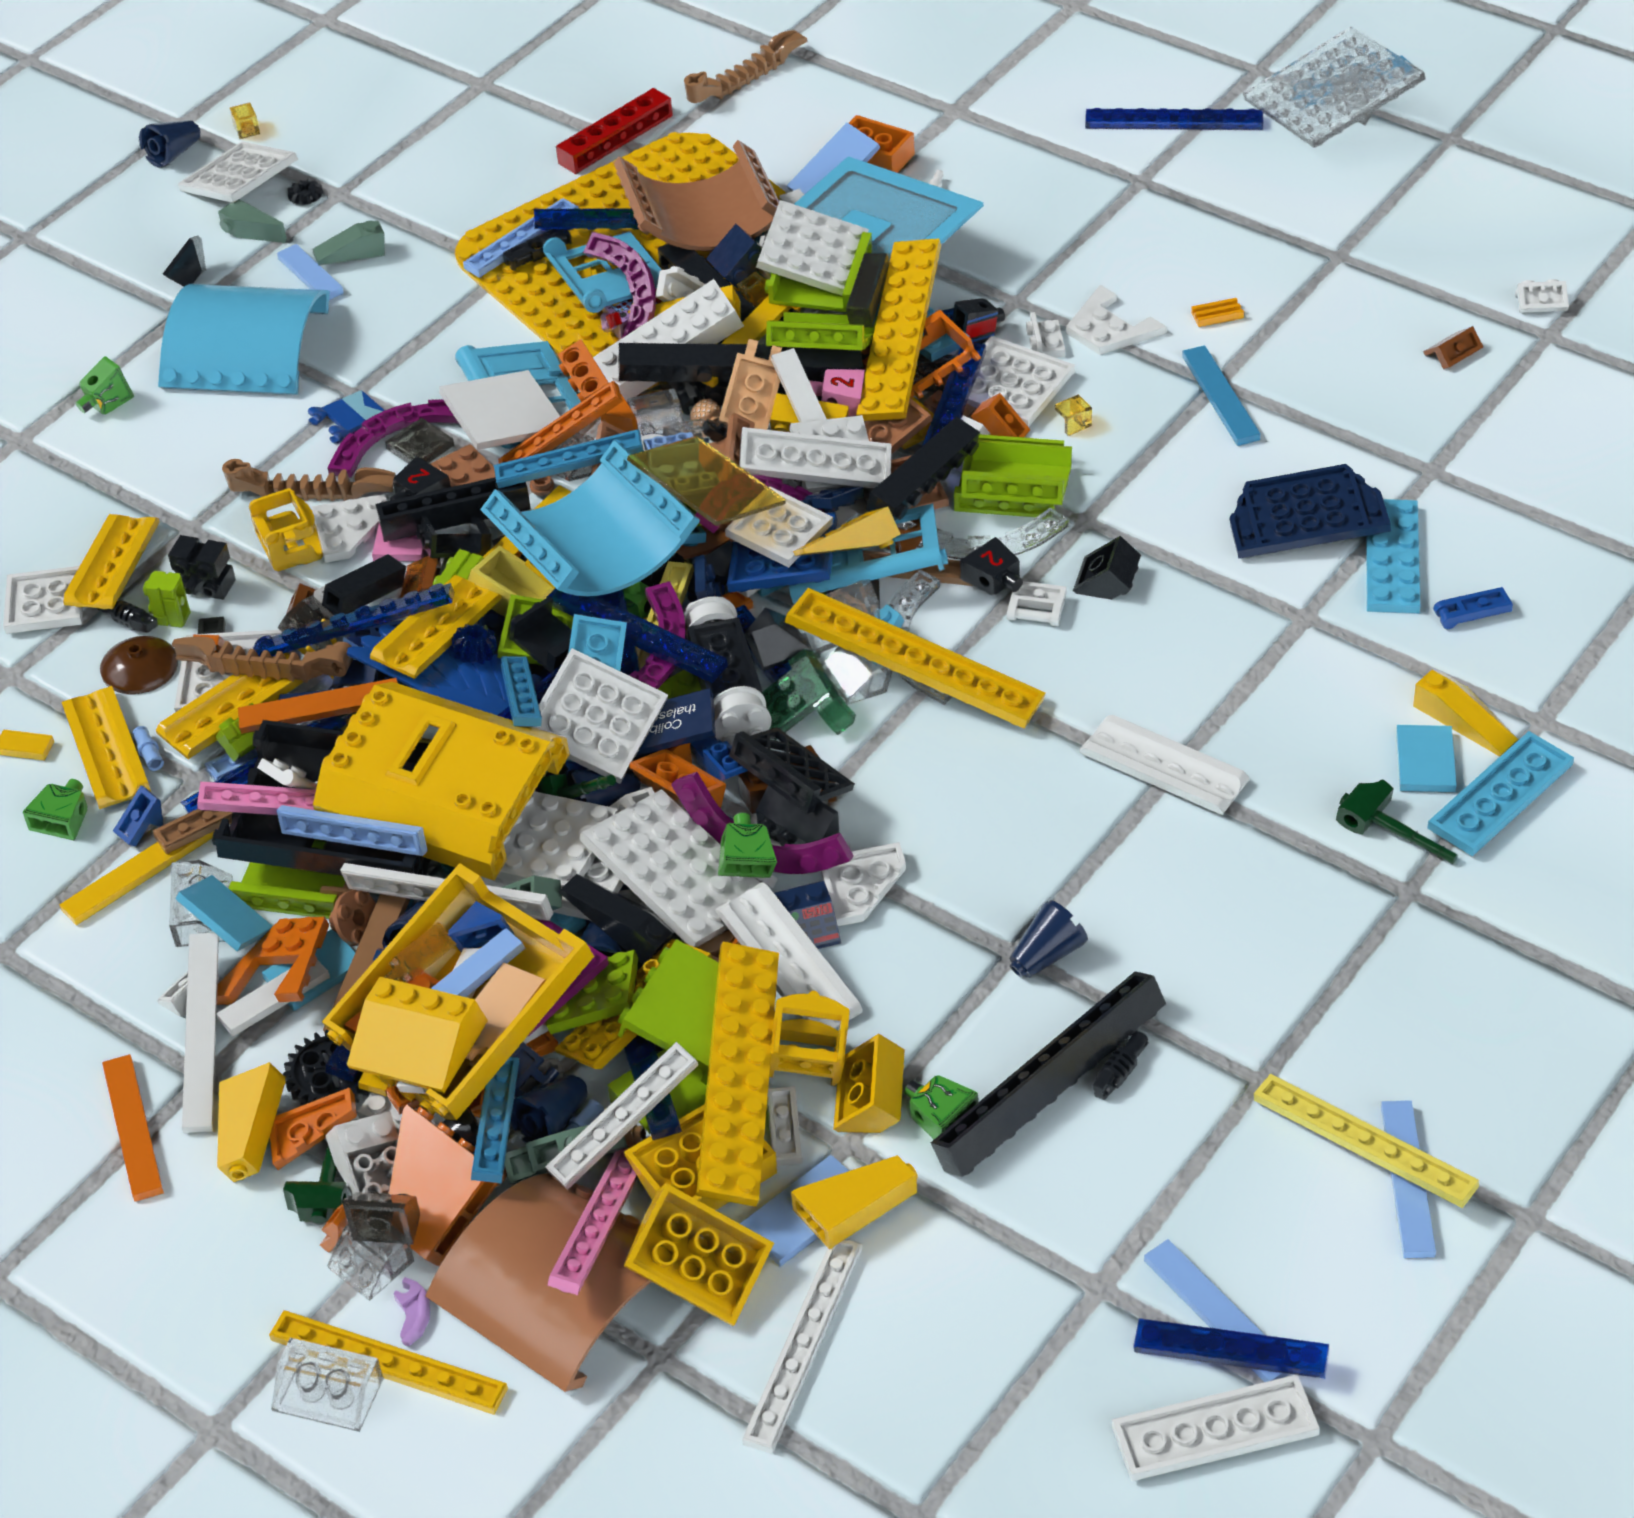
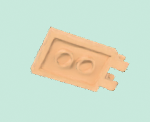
M749 339L745 355L737 353L720 413L719 423L728 424L729 417L736 413L754 422L755 429H768L775 396L781 382L771 362V355L780 353L781 347L772 345L769 360L755 356L758 341Z
M504 962L475 999L488 1022L466 1059L471 1060L469 1063L471 1067L477 1064L546 982L545 979Z

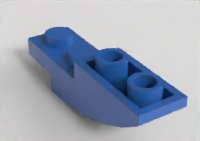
M714 736L690 743V749L696 756L698 766L720 781L748 771L729 757L732 746L728 741L722 742Z

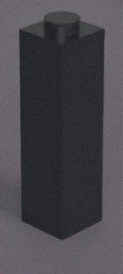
M387 554L325 584L322 606L341 618L403 587L407 566Z

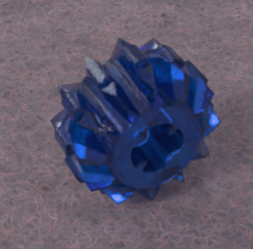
M476 623L470 626L465 624L464 628H457L456 633L453 634L452 647L455 658L461 659L462 663L471 662L473 665L479 662L484 664L485 660H492L495 650H497V641L494 630L487 629V625L477 626Z

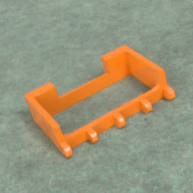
M941 310L926 318L920 350L947 334L964 352L912 386L910 398L916 396L918 399L924 397L923 390L934 383L938 386L942 385L943 377L954 370L960 373L963 371L961 365L973 358L975 361L981 359L979 353L974 349L971 338ZM869 356L862 360L865 372Z

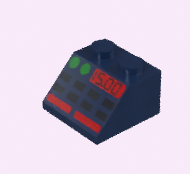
M824 881L774 893L817 949L841 944L832 900Z

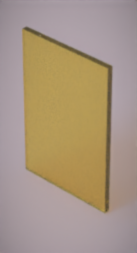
M698 436L632 454L627 458V461L715 526L786 504V499Z

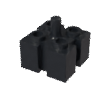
M180 535L168 554L171 569L175 573H180L186 594L197 595L198 591H201L205 597L224 600L236 580L233 566L227 564L230 554L225 542L207 540L205 544L200 543L199 538Z

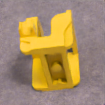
M291 488L254 499L250 502L249 511L254 531L275 571H282L300 564H308L322 559L323 553L315 526L313 511L303 499L296 496ZM292 503L300 519H298L293 511H285L267 517L266 512ZM302 539L305 545L298 547L296 541ZM285 544H286V546H287V548H288L287 551H284V545H285Z
M815 990L809 994H793L777 999L774 1011L769 1077L773 1078L774 1070L828 1077L831 1078V1086L839 1084L845 1061L849 1009L833 999L819 995ZM782 1014L840 1021L839 1031L829 1025L809 1019L782 1021ZM780 1040L830 1046L834 1047V1052L822 1048L809 1049L793 1044L780 1045L779 1043Z

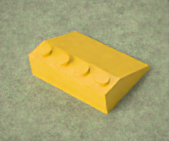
M379 977L364 1001L347 1066L350 1069L445 1093L488 1022V1019L475 999Z
M705 1104L624 1151L625 1157L652 1200L657 1190L667 1183L714 1210H718L729 1203L727 1201L696 1196ZM765 1139L761 1183L777 1174L776 1152Z
M666 1183L657 1190L641 1222L624 1267L727 1324L735 1326L774 1242Z

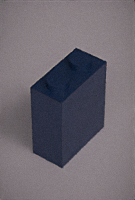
M735 224L706 259L727 281L741 291L759 270V268H756L763 247L738 224Z

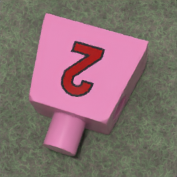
M828 369L825 371L823 382L809 381L815 395L821 397V401L849 406V416H856L858 404H860L865 370Z

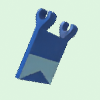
M360 390L324 407H311L308 409V414L313 416L309 418V422L313 425H318L326 416L329 417L336 424L328 429L329 433L334 435L329 437V440L334 444H338L349 433L359 430L362 427V422L385 410L365 392Z

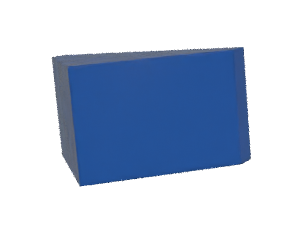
M476 901L448 930V935L459 951L462 952L463 948H479L484 946L505 928L512 934L514 932L501 914Z

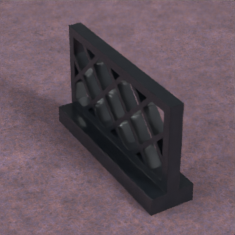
M778 727L751 736L744 731L735 735L729 757L806 814L814 812L817 803L852 791L855 783ZM790 763H795V764L803 765V767H802V766H798V765H793V764H790ZM810 777L822 779L823 781L811 779Z

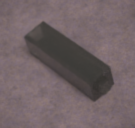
M864 253L846 306L849 324L864 325V327L874 326L889 267L887 253Z

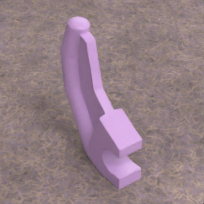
M404 1277L402 1280L403 1288L409 1291L401 1293L396 1290L394 1298L406 1315L400 1337L402 1344L408 1347L422 1337L430 1321V1299L425 1297L427 1291L417 1281Z

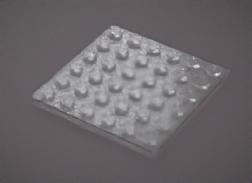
M1351 26L1243 93V96L1249 104L1313 148H1316L1336 134L1342 133L1349 126L1361 121L1365 116L1379 110L1386 103L1398 98L1399 95L1407 90L1416 87L1426 77L1424 71Z

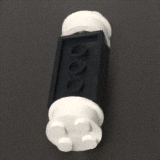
M715 596L705 597L689 603L683 612L685 618V640L689 647L701 690L710 688L713 692L716 739H720L722 742L728 741L732 746L736 733L744 731L751 736L769 730L771 716L766 708V700L762 694V687L739 617L737 618L735 606L726 598Z

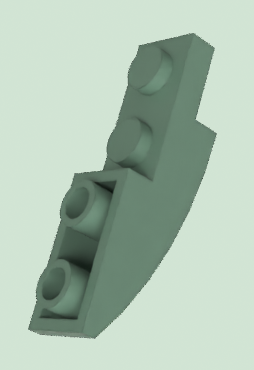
M589 1125L528 1142L524 1147L507 1152L505 1168L509 1183L516 1184L532 1176L547 1173L548 1171L545 1166ZM625 1136L605 1155L627 1148Z

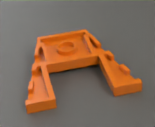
M325 916L279 919L217 984V1005H229L236 1002L259 965L293 964L274 993L279 1002L303 1001V987L308 986L311 979L309 975L310 967L315 966L317 962L316 950L322 947L329 928V923Z

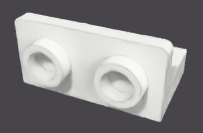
M670 267V269L660 271L655 297L663 302L686 297L705 284L700 282L699 278L684 272L683 268Z
M1549 279L1545 282L1526 280L1518 283L1515 290V297H1518L1519 313L1567 311L1569 308L1566 281H1559L1557 279Z
M1030 312V321L1026 322L1027 336H1030V349L1055 358L1065 357V346L1059 321L1045 320L1037 322L1035 312Z

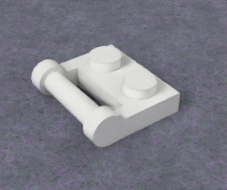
M1023 581L1021 588L1016 592H1012L1007 610V620L1024 619L1047 622L1051 626H1059L1067 587ZM1018 606L1052 610V613L1018 608Z
M262 758L257 767L285 786L315 790L317 788L318 781L312 782L305 778L307 774L305 771L293 765L291 769H288V764L276 758L273 762Z

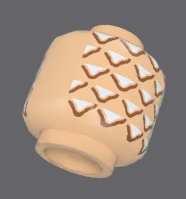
M710 398L700 400L693 406L690 419L700 432L703 433V423L707 419L718 422L722 408L716 401Z

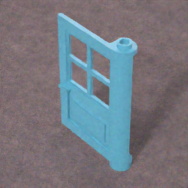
M629 231L613 236L627 243L645 260L653 276L655 288H657L659 273L662 269ZM550 238L545 242L543 246L545 256L589 312L598 313L606 306L633 298L624 272L619 268L612 269L607 261L598 259L575 267L570 264L569 259L585 255L583 251L586 245L567 250L565 243L560 238ZM600 264L606 269V272L583 279L577 273V271Z
M548 341L475 348L472 345H466L459 348L455 354V360L462 368L468 381L529 370L538 385L555 383L561 396L548 397L551 403L565 401L569 410L581 403L577 392L574 391L568 382L569 378L560 369V362ZM520 442L501 446L506 449H511L519 445Z
M933 503L908 509L901 520H895V523L899 524L920 519L921 530L893 538L894 543L890 545L891 555L864 561L863 550L868 548L833 552L830 580H824L819 583H801L795 586L789 585L793 604L798 601L808 588L821 593L938 565L939 571L945 570L944 565L949 564L945 549L940 550ZM922 536V548L896 554L895 542Z

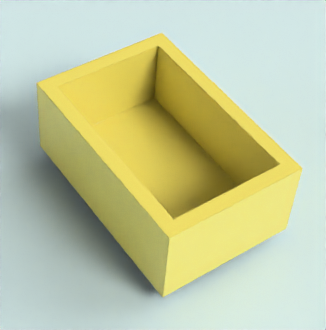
M501 546L494 549L471 569L468 578L469 581L477 586L502 595V599L491 609L505 618L511 594L543 600L550 596L554 602H557L560 593L525 565V561Z

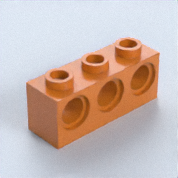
M581 339L557 354L562 362L559 367L566 377L571 376L568 382L575 392L580 391L577 396L581 402L609 383Z

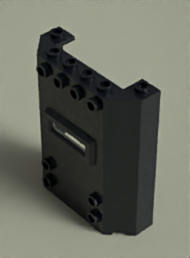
M263 720L259 730H255L253 735V746H256L258 758L254 768H250L248 772L247 785L296 788L285 786L258 769L257 767L262 758L271 762L276 758L288 764V769H291L292 765L307 773L305 778L312 782L318 781L323 759L329 756L338 736L342 735L344 731ZM418 742L402 769L412 772L429 744ZM232 812L231 826H229V820L223 818L219 829L214 830L212 843L216 846L219 858L343 876L340 870L344 863L426 876L431 859L418 855L326 841L323 849L312 848L315 839L282 834L278 815Z

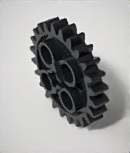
M328 1029L325 1031V1036L322 1037L315 1032L314 1040L312 1041L308 1038H303L305 1045L303 1047L295 1045L296 1054L288 1053L289 1062L284 1063L285 1072H283V1075L286 1077L285 1085L287 1091L291 1093L293 1100H299L300 1106L349 1087L355 1094L356 1103L360 1102L359 1094L369 1095L368 1091L360 1089L358 1084L364 1072L350 1069L347 1066L350 1051L342 1044L339 1046L329 1039L326 1035L329 1032ZM323 1053H327L334 1074L337 1075L338 1083L341 1087L335 1086L330 1070L322 1055Z

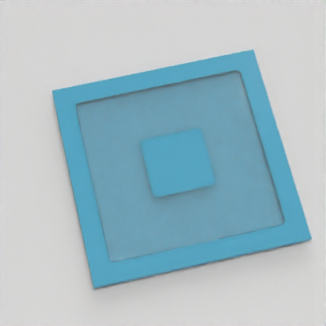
M849 156L794 203V205L869 229L868 232L872 233V253L853 308L854 313L863 316L882 299L894 242L939 238L942 245L984 206L981 201ZM764 232L755 238L758 243ZM759 272L755 273V275L765 278Z

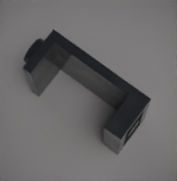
M421 515V524H418L416 528L417 539L422 542V547L427 551L430 558L454 557L459 549L468 551L471 554L484 556L491 548L492 534L480 515H470L469 534H437L426 515Z
M549 596L543 601L535 603L532 608L523 614H518L511 621L510 639L554 675L559 671L568 655L572 630L552 614L553 598Z

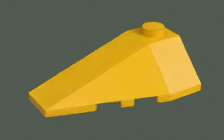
M887 506L867 512L846 522L840 528L826 533L825 538L823 536L796 549L793 553L795 556L871 548L874 546H879L880 549H883L893 544V538L901 534Z
M1431 670L1416 683L1413 707L1446 726H1452L1454 731L1499 757L1518 741V738L1468 686L1449 675Z

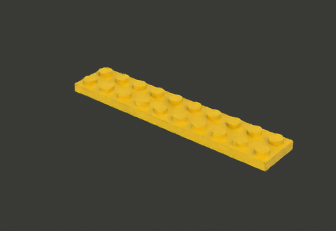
M939 238L900 241L893 244L864 376L861 400L856 416L863 415L864 421L906 419L941 250Z
M810 588L803 593L786 615L785 622L797 629L804 630L822 640L840 646L844 650L858 654L869 661L876 662L916 682L923 683L941 693L950 695L1024 729L1042 704L1046 692Z
M724 941L721 944L696 1196L754 1207L759 1202L779 952Z

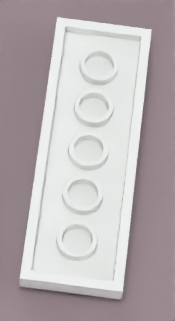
M742 427L739 474L876 488L891 474L892 444Z
M1298 1374L1112 1419V1429L1131 1482L1319 1436L1320 1431Z

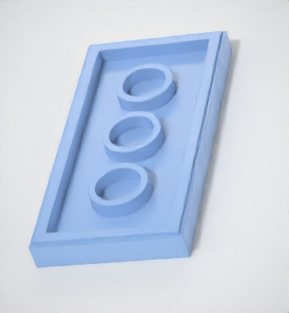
M847 122L790 181L787 187L790 191L800 189L805 195L848 156L868 162L880 149V146Z
M830 1155L740 1224L774 1242L768 1256L781 1267L818 1238L793 1211L791 1191L848 1172L849 1170Z

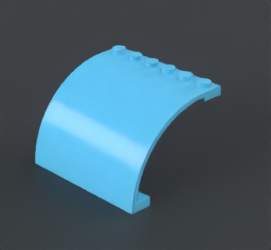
M188 284L184 286L175 297L167 317L161 346L158 387L298 395V365L305 324L309 313L328 314L330 291Z
M615 440L599 460L602 463L596 471L577 489L560 500L535 510L520 512L502 492L495 489L480 509L557 590L567 594L599 596L634 585L667 562L700 522L698 517L626 448Z

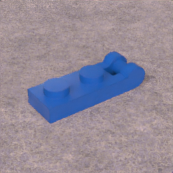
M1499 587L1438 601L1434 605L1433 610L1438 617H1441L1440 622L1445 629H1452L1459 623L1512 612L1513 603L1504 588Z

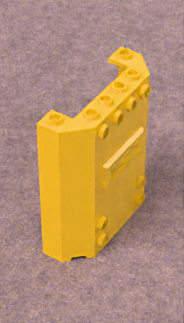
M395 682L377 684L373 686L369 694L364 696L359 710L351 716L346 730L342 735L338 736L333 750L329 756L323 759L313 808L316 811L423 827L428 851L422 857L452 867H456L460 863L479 876L495 881L507 861L503 844L546 771L548 770V772L558 775L569 757L570 752L567 738L531 726H514L513 721ZM429 725L439 728L413 771L402 769Z
M460 863L322 1021L329 1031L326 1034L328 1038L339 1046L342 1044L351 1051L355 1034L346 1030L344 1024L362 1011L364 1001L379 977L400 981L414 969L418 968L441 981L453 971L461 954L449 937L448 930L476 901L501 914L514 932V935L526 948L507 964L541 977L546 982L474 1067L469 1065L471 1060L465 1058L445 1093L434 1091L430 1088L425 1092L426 1094L400 1092L411 1102L414 1099L421 1102L419 1106L432 1115L437 1113L447 1120H457L594 958L585 941L566 929H563L560 934L551 930L489 891L478 874ZM492 976L476 989L472 999H476ZM378 1076L389 1087L398 1083L396 1080Z

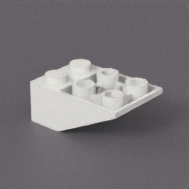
M391 1111L335 1125L326 1135V1139L334 1164L344 1182H346L359 1209L363 1212L387 1205L398 1142V1132Z

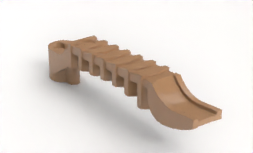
M796 30L781 32L772 37L768 46H760L761 54H751L752 61L745 59L743 60V66L734 65V71L726 69L725 75L716 74V80L710 77L707 78V73L704 71L698 74L687 75L684 78L687 100L691 103H700L711 95L720 100L723 99V96L732 94V91L735 89L740 90L741 86L749 85L750 81L758 80L759 76L767 75L768 71L772 69L776 70L777 66L784 64L788 55L795 48L808 42L807 37L801 35Z
M230 459L222 466V471L231 491H251L263 497L291 488L296 496L304 499V501L309 499H317V501H322V499H330L331 501L344 499L346 501L358 499L369 492H393V479L396 476L395 472L363 467L356 471L354 476L355 482H350L346 469L341 470L338 475V481L334 473H329L326 481H323L321 474H317L313 481H310L308 474H304L300 481H297L295 474H290L288 479L284 481L282 474L277 473L273 481H271L268 471L263 472L252 468L250 463L243 462L241 459Z
M183 637L174 639L172 642V647H174L176 652V660L199 662L204 664L210 672H219L221 675H225V673H232L234 676L243 674L251 678L254 675L261 676L263 679L267 677H274L276 680L287 678L289 681L297 679L307 683L308 680L323 674L342 677L347 673L354 659L347 655L348 648L352 646L340 641L334 645H327L325 649L306 652L302 661L296 652H292L288 659H286L282 651H277L274 658H272L268 650H263L259 657L254 649H249L246 655L241 646H237L234 650L229 641H225L219 653H215V642L209 637Z

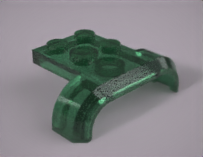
M804 648L788 661L792 669L762 692L766 700V708L771 716L770 729L778 727L786 733L814 710L818 712L825 723L837 735L854 723L855 712L838 693L819 661L821 655L816 650Z

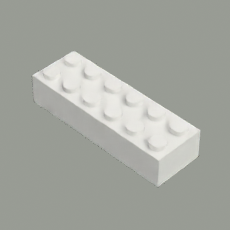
M713 279L593 358L608 382L610 383L614 380L619 385L622 396L628 402L657 382L619 381V343L717 344L744 327L731 303Z

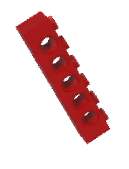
M652 88L556 145L558 164L574 174L579 173L673 116L671 97Z

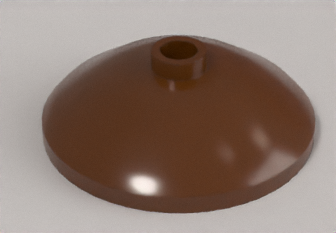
M136 636L117 643L105 654L100 664V674L106 686H112L116 692L142 694L155 690L168 682L177 670L178 660H176L175 649L169 642L153 636Z

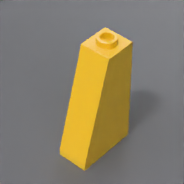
M270 1062L219 1082L217 1168L233 1182L243 1180L260 1172L286 1082V1077Z
M896 1155L791 1191L792 1208L827 1248L831 1249L916 1194L918 1175L910 1163H905Z

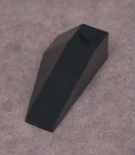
M576 874L559 890V893L627 952L635 950L639 958L638 961L642 965L676 936V933L652 910L579 874Z

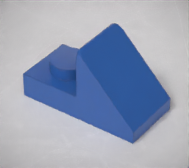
M144 786L139 787L113 830L128 845L134 847L137 846L150 824L157 827L164 825L161 800Z

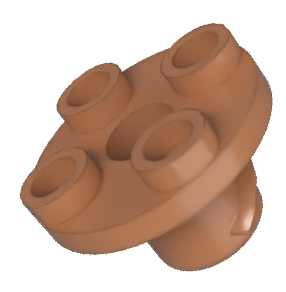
M359 890L346 891L339 896L333 911L330 913L329 924L331 929L349 945H359L375 908L376 902L370 896V893Z

